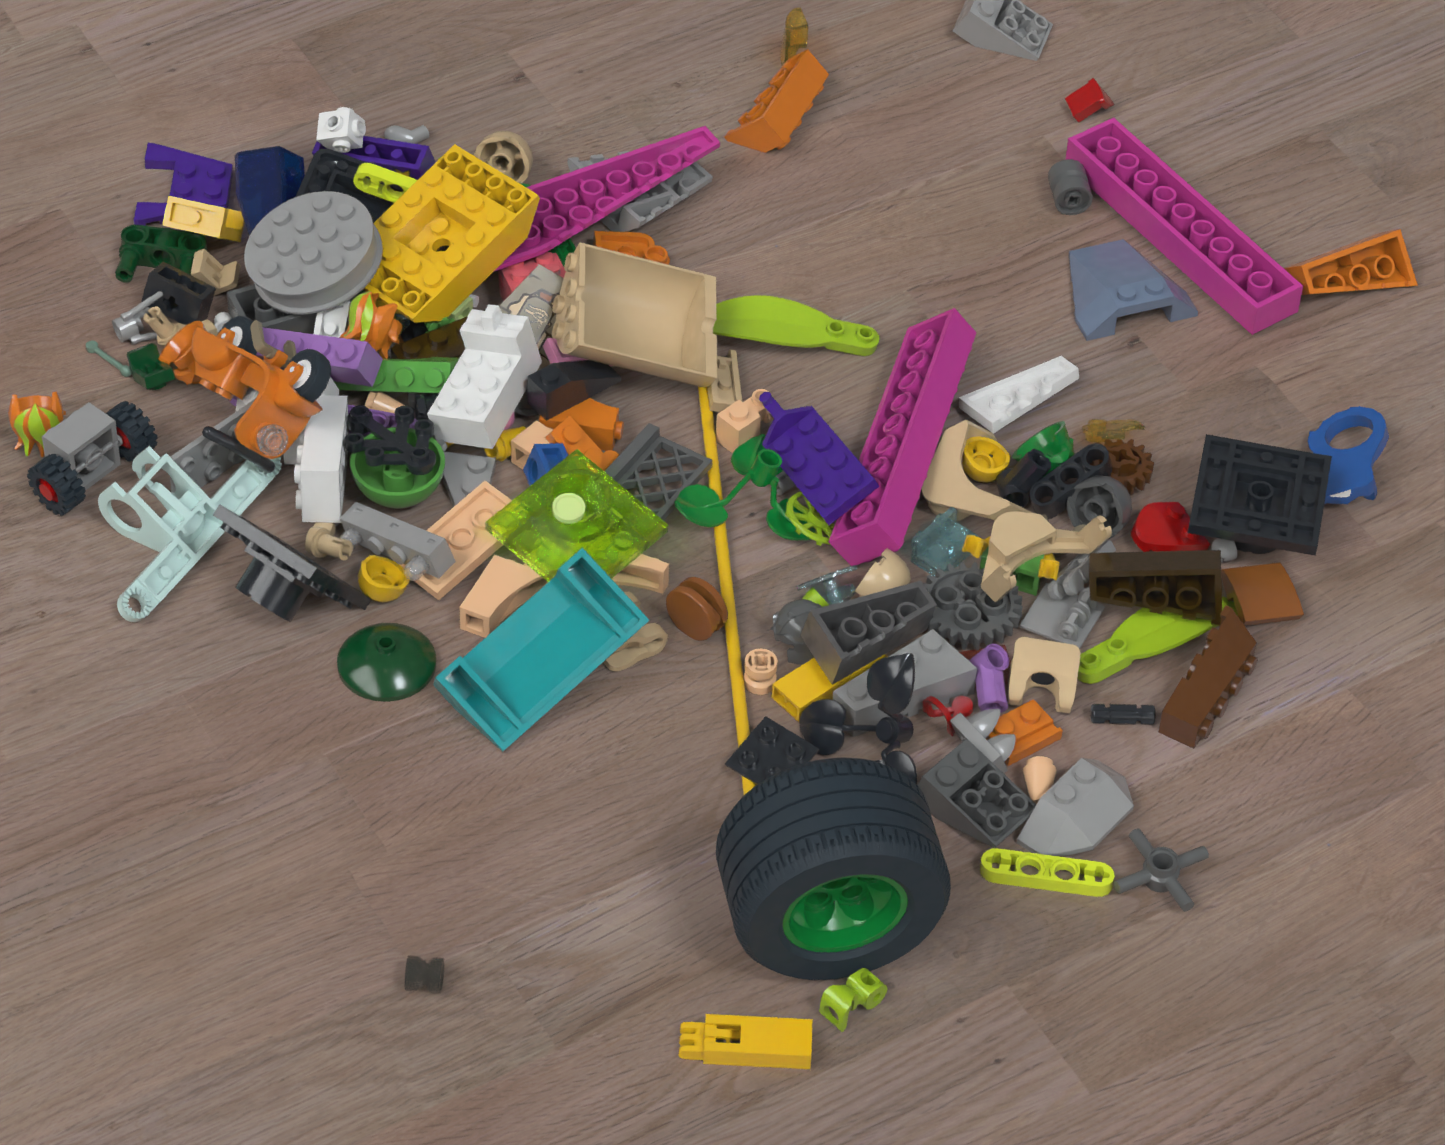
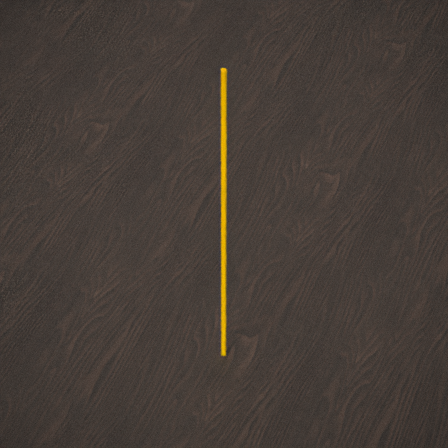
M698 386L705 457L712 459V468L707 472L709 488L718 494L720 500H723L713 411H710L707 387ZM725 521L723 524L713 528L721 596L728 610V619L724 626L739 748L750 735ZM741 775L743 795H745L756 784Z

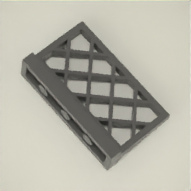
M648 423L581 496L585 503V514L580 521L588 525L597 521L644 543L676 508L674 501L681 490L687 486L696 485L712 468V459L660 436V428ZM662 448L673 453V457L657 459L656 454ZM694 463L699 465V467L695 470L683 471L681 464ZM677 466L678 472L661 474L660 467ZM655 469V476L639 477L638 473L641 470ZM681 481L682 486L680 488L666 490L664 483ZM659 484L661 491L644 494L643 486ZM637 487L639 495L622 497L621 492L624 489ZM664 500L665 505L662 508H648L647 502ZM642 503L643 511L626 512L625 506ZM620 507L622 514L608 515L604 511L607 508ZM644 519L648 523L643 530L630 525L631 521Z

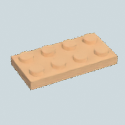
M484 481L426 530L446 539L456 562L440 578H436L406 564L401 566L406 570L411 580L437 600H440L531 521L530 514L487 481Z

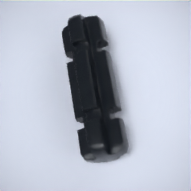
M1094 703L1090 708L1092 723L1104 724L1105 720H1109V724H1136V721H1140V724L1152 725L1156 718V710L1153 705H1141V708H1137L1136 704H1109V707H1105V704Z

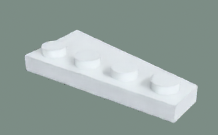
M1059 356L959 397V408L994 434L1078 380L1079 369L1064 357Z

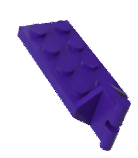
M763 392L760 395L759 400L773 418L762 445L765 449L773 450L780 455L782 459L780 468L828 525L832 524L879 487L872 475L812 406L783 410L770 392Z

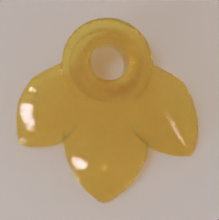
M1091 419L1087 425L1082 426V433L1085 434V440L1088 442H1105V439L1123 440L1127 431L1145 430V426L1135 419L1109 421Z

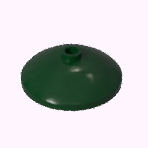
M378 623L359 629L344 641L338 652L337 668L344 685L358 696L373 701H398L415 695L429 684L436 670V653L430 640L415 628L398 623Z

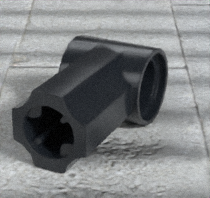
M1032 449L1030 452H1027L1014 468L1003 470L996 477L999 496L1024 508L1029 502L1028 493L1031 487L1052 468L1050 460L1044 456L1042 451Z

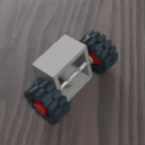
M128 401L120 402L106 413L88 402L42 436L45 458L29 468V473L27 474V478L30 479L28 481L29 486L34 487L32 492L35 496L38 495L40 497L39 502L41 504H46L47 510H53L55 515H65L84 501L86 498L84 493L88 488L121 465L120 457H125L126 461L133 462L134 458L148 446L152 449L157 446L158 442L156 439L158 437L157 434L153 433L155 431L154 426L148 423L150 419L147 416L144 417L142 415L143 411L140 408L136 410V405L133 403L129 404Z

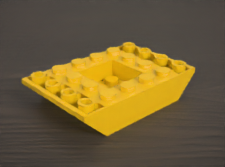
M454 144L374 222V226L377 228L382 239L383 254L377 272L363 290L366 292L372 291V294L379 293L377 299L385 304H397L396 311L414 323L441 321L443 318L448 317L528 238L540 200L539 195ZM442 246H449L446 251L436 252Z

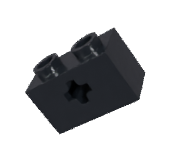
M162 262L149 273L141 302L158 291H162L163 296L148 307H159L165 316L178 323L188 325L194 321H204L207 319L216 288Z

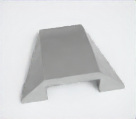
M629 151L618 152L617 156ZM602 154L591 155L590 160L580 161L578 157L568 158L567 164L570 172L610 158H604ZM694 162L600 219V221L614 232H626L639 228L712 182L713 176L697 162Z

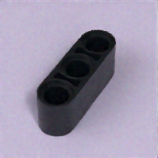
M1098 443L1087 445L1037 481L1030 490V499L1035 513L1046 514L1048 519H1052L1067 509L1068 497H1072L1076 491L1073 488L1077 484L1096 475L1110 477L1112 463L1107 448ZM1095 460L1103 461L1097 466L1090 465ZM1070 478L1078 479L1073 484H1065ZM1044 497H1053L1046 503L1039 502Z

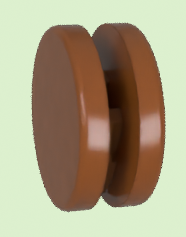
M686 578L678 587L670 591L666 597V608L671 620L681 632L694 640L704 641L709 639L714 631L722 628L727 622L728 610L722 596L711 584L701 578Z

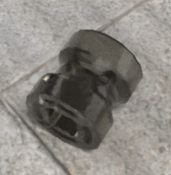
M408 955L405 969V990L417 991L426 985L430 993H441L444 979V958L433 957L429 960V963H426V960H422L420 956Z

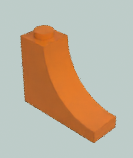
M588 398L547 421L541 415L539 418L540 423L554 430L570 415L593 442L604 451H613L616 440L622 439L624 422L619 421V408L602 404L592 398Z

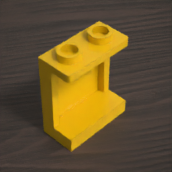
M168 196L162 225L241 242L246 213Z

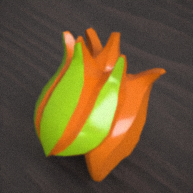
M372 291L359 294L350 304L349 326L339 338H355L354 340L367 341L376 352H379L382 358L388 359V350L392 342L400 343L398 338L402 330V323L394 318L398 306L395 303H390L377 307L375 302L379 293L372 294Z
M52 392V397L33 395L18 398L16 394L12 395L8 416L12 430L18 437L15 450L20 449L24 445L25 454L29 456L34 443H36L40 456H45L42 436L49 429L61 423L63 415H66L57 392Z

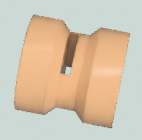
M760 648L754 649L746 655L744 686L749 692L757 695L772 692V683L777 680L776 671L778 666L777 657L773 652Z

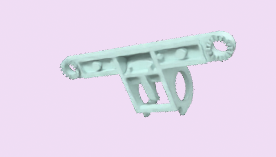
M148 446L134 458L132 469L140 480L127 493L114 482L98 498L99 509L112 528L121 535L160 552L119 596L117 608L125 620L138 622L149 615L225 532L220 528L223 522L213 516L219 504L241 515L279 473L282 463H280L281 457L270 459L275 464V469L271 473L265 472L246 459L211 498L167 453L160 457ZM145 464H154V465L146 472V470H145ZM161 468L172 478L176 488L174 493L170 492L161 483H153L150 480ZM144 486L168 510L162 518L137 494ZM111 500H120L132 507L140 517L142 527H131L119 519L113 511ZM130 597L139 601L141 605L140 612L135 613L134 610L131 611L132 608H129L130 605L127 604Z

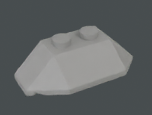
M1081 758L1039 799L1017 838V844L1031 853L1052 856L1072 855L1093 850L1133 811L1134 804L1126 778L1099 760Z

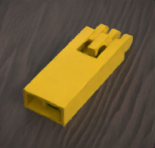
M886 654L882 655L833 685L816 659L813 658L772 683L771 698L799 722L804 709L811 703L821 699L833 700V691L870 669L876 661L888 656Z
M706 1014L705 1023L683 1022L680 1024V1033L682 1035L679 1037L680 1047L678 1055L682 1059L703 1060V1064L810 1069L813 1019ZM716 1040H726V1043L716 1042ZM730 1040L740 1041V1043H730Z

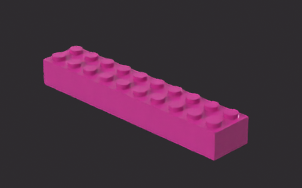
M1114 117L1068 138L1065 160H1077L1083 164L1090 188L1249 333L1253 335L1298 312L1303 285Z
M955 308L911 326L906 331L859 458L860 463L876 480L879 487L836 520L829 539V543L851 566L873 561L875 558L882 556L881 554L886 548L896 552L904 543L906 531L912 521V514L920 498L923 483L927 478L930 463L935 455L939 438L943 433L942 429L950 413L954 395L958 390L957 387L965 370V364L976 336V331Z

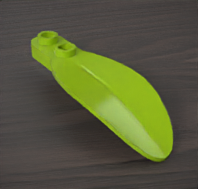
M752 295L737 297L716 304L717 320L713 327V334L791 347L814 348L824 346L830 350L860 356L872 355L879 343L878 333L869 326L832 319L812 307L784 298Z
M1222 596V610L1227 605L1237 614L1235 603L1228 601L1226 597ZM1141 608L1127 618L1116 629L1111 638L1081 653L1077 679L1088 684L1098 683L1128 667L1135 659L1152 657L1176 648L1206 633L1212 627L1215 628L1219 625L1211 624V620L1196 618L1194 621L1184 619L1180 614L1164 611L1162 614L1150 612L1148 608Z

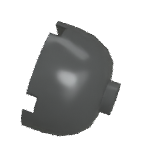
M1096 475L1077 484L1073 488L1076 491L1072 497H1068L1067 512L1074 527L1082 524L1087 525L1093 518L1103 516L1107 520L1104 522V526H1111L1112 535L1110 538H1113L1130 520L1132 513L1131 496L1127 488L1120 481L1112 477Z

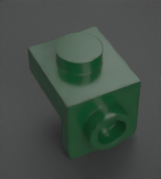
M154 343L127 352L134 381L149 390L163 388L166 386V382L175 379L173 368L158 359L160 355L157 345Z

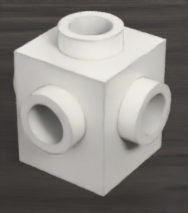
M340 107L336 111L319 113L316 139L327 149L341 153L349 152L350 149L362 148L363 136L366 132L365 120L357 115L354 110Z

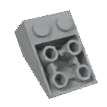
M966 0L952 31L975 47L1037 61L1053 24L1024 5L1020 0Z

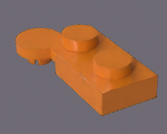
M570 415L545 437L550 444H564L574 471L586 484L591 482L600 472H604L620 455L612 450H607L603 453Z

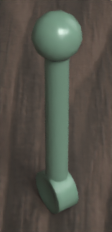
M96 341L86 343L87 352L96 353L119 369L122 376L129 377L132 374L130 366L122 365L98 347Z

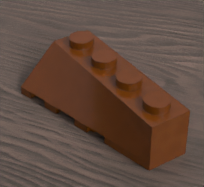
M1225 605L1220 614L1219 629L1212 627L1206 637L1207 642L1202 654L1197 653L1187 672L1186 679L1182 677L1162 710L1159 733L1193 749L1201 738H1208L1214 725V719L1216 716L1221 718L1224 715L1229 703L1228 699L1231 695L1237 696L1243 684V677L1245 674L1249 676L1252 674L1258 658L1254 656L1257 642L1234 610Z

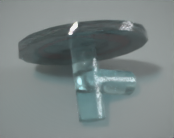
M853 565L800 584L796 588L798 591L823 583L830 605L843 602L842 599L856 594V588L853 584L837 587L835 579L858 570V566Z

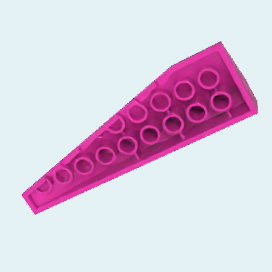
M702 126L526 187L540 197L528 238L495 271L548 252L720 147V141L706 126Z

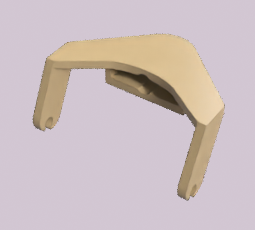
M964 420L945 430L921 489L930 510L934 514L958 521L970 515L995 521L998 516L1010 511L1032 513L1006 499L978 489L970 482L964 472L962 456L967 439L981 436L997 441L993 433L968 420Z
M1020 511L1003 513L993 523L981 589L996 603L1016 586V577L1012 573L1019 566L1035 557L1049 553L1090 554L1111 537V526L1105 527L1104 522L1107 521L1106 518L1097 516L1079 532L1055 529L1041 514Z

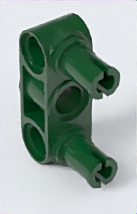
M143 225L127 226L121 231L120 261L115 271V276L119 281L128 283L132 281L137 266L156 268L162 262L191 275L194 253L201 249H205L208 252L207 240L204 235L189 231Z

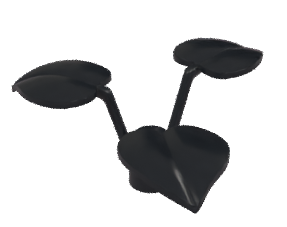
M906 653L885 657L876 661L870 667L867 675L868 693L872 699L879 701L878 709L890 716L882 718L877 725H844L846 718L845 708L839 702L831 699L815 701L804 709L799 720L800 730L807 742L819 748L817 754L832 755L839 751L844 744L845 737L843 731L876 732L877 737L883 743L890 744L881 752L882 760H876V762L903 772L917 784V770L913 759L903 751H893L901 747L900 743L909 741L914 731L911 720L900 713L909 705L913 694L915 681L914 655Z

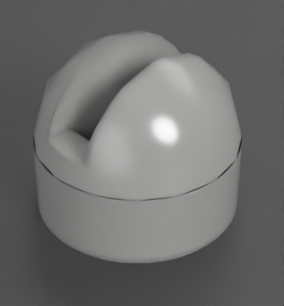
M1219 538L1214 540L1211 550H1221V562H1228L1237 558V549L1234 541Z

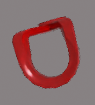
M933 696L925 698L922 702L923 711L928 716H945L947 732L952 737L955 730L950 720L959 713L964 717H968L973 712V702L966 696L955 698L952 701V707L947 708ZM931 704H934L938 709L933 710Z

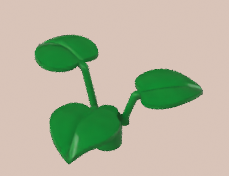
M765 434L749 439L733 452L731 457L732 466L739 474L745 475V477L725 499L720 500L718 494L711 488L696 484L681 490L674 501L676 508L689 521L704 527H716L723 524L728 518V513L723 506H726L750 479L753 484L759 487H766L770 484V505L773 509H770L766 514L768 526L775 534L784 539L795 541L811 540L803 533L798 534L795 532L797 528L785 516L786 505L789 499H783L780 503L777 502L776 495L779 479L776 475L782 472L780 468L782 459L775 451L764 448L762 443L765 439ZM793 506L794 512L803 514L801 511H799L797 508ZM799 520L802 525L807 523V521ZM812 527L808 529L816 534L815 528Z

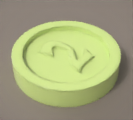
M564 493L555 498L552 512L554 517L562 523H576L585 514V503L576 494Z

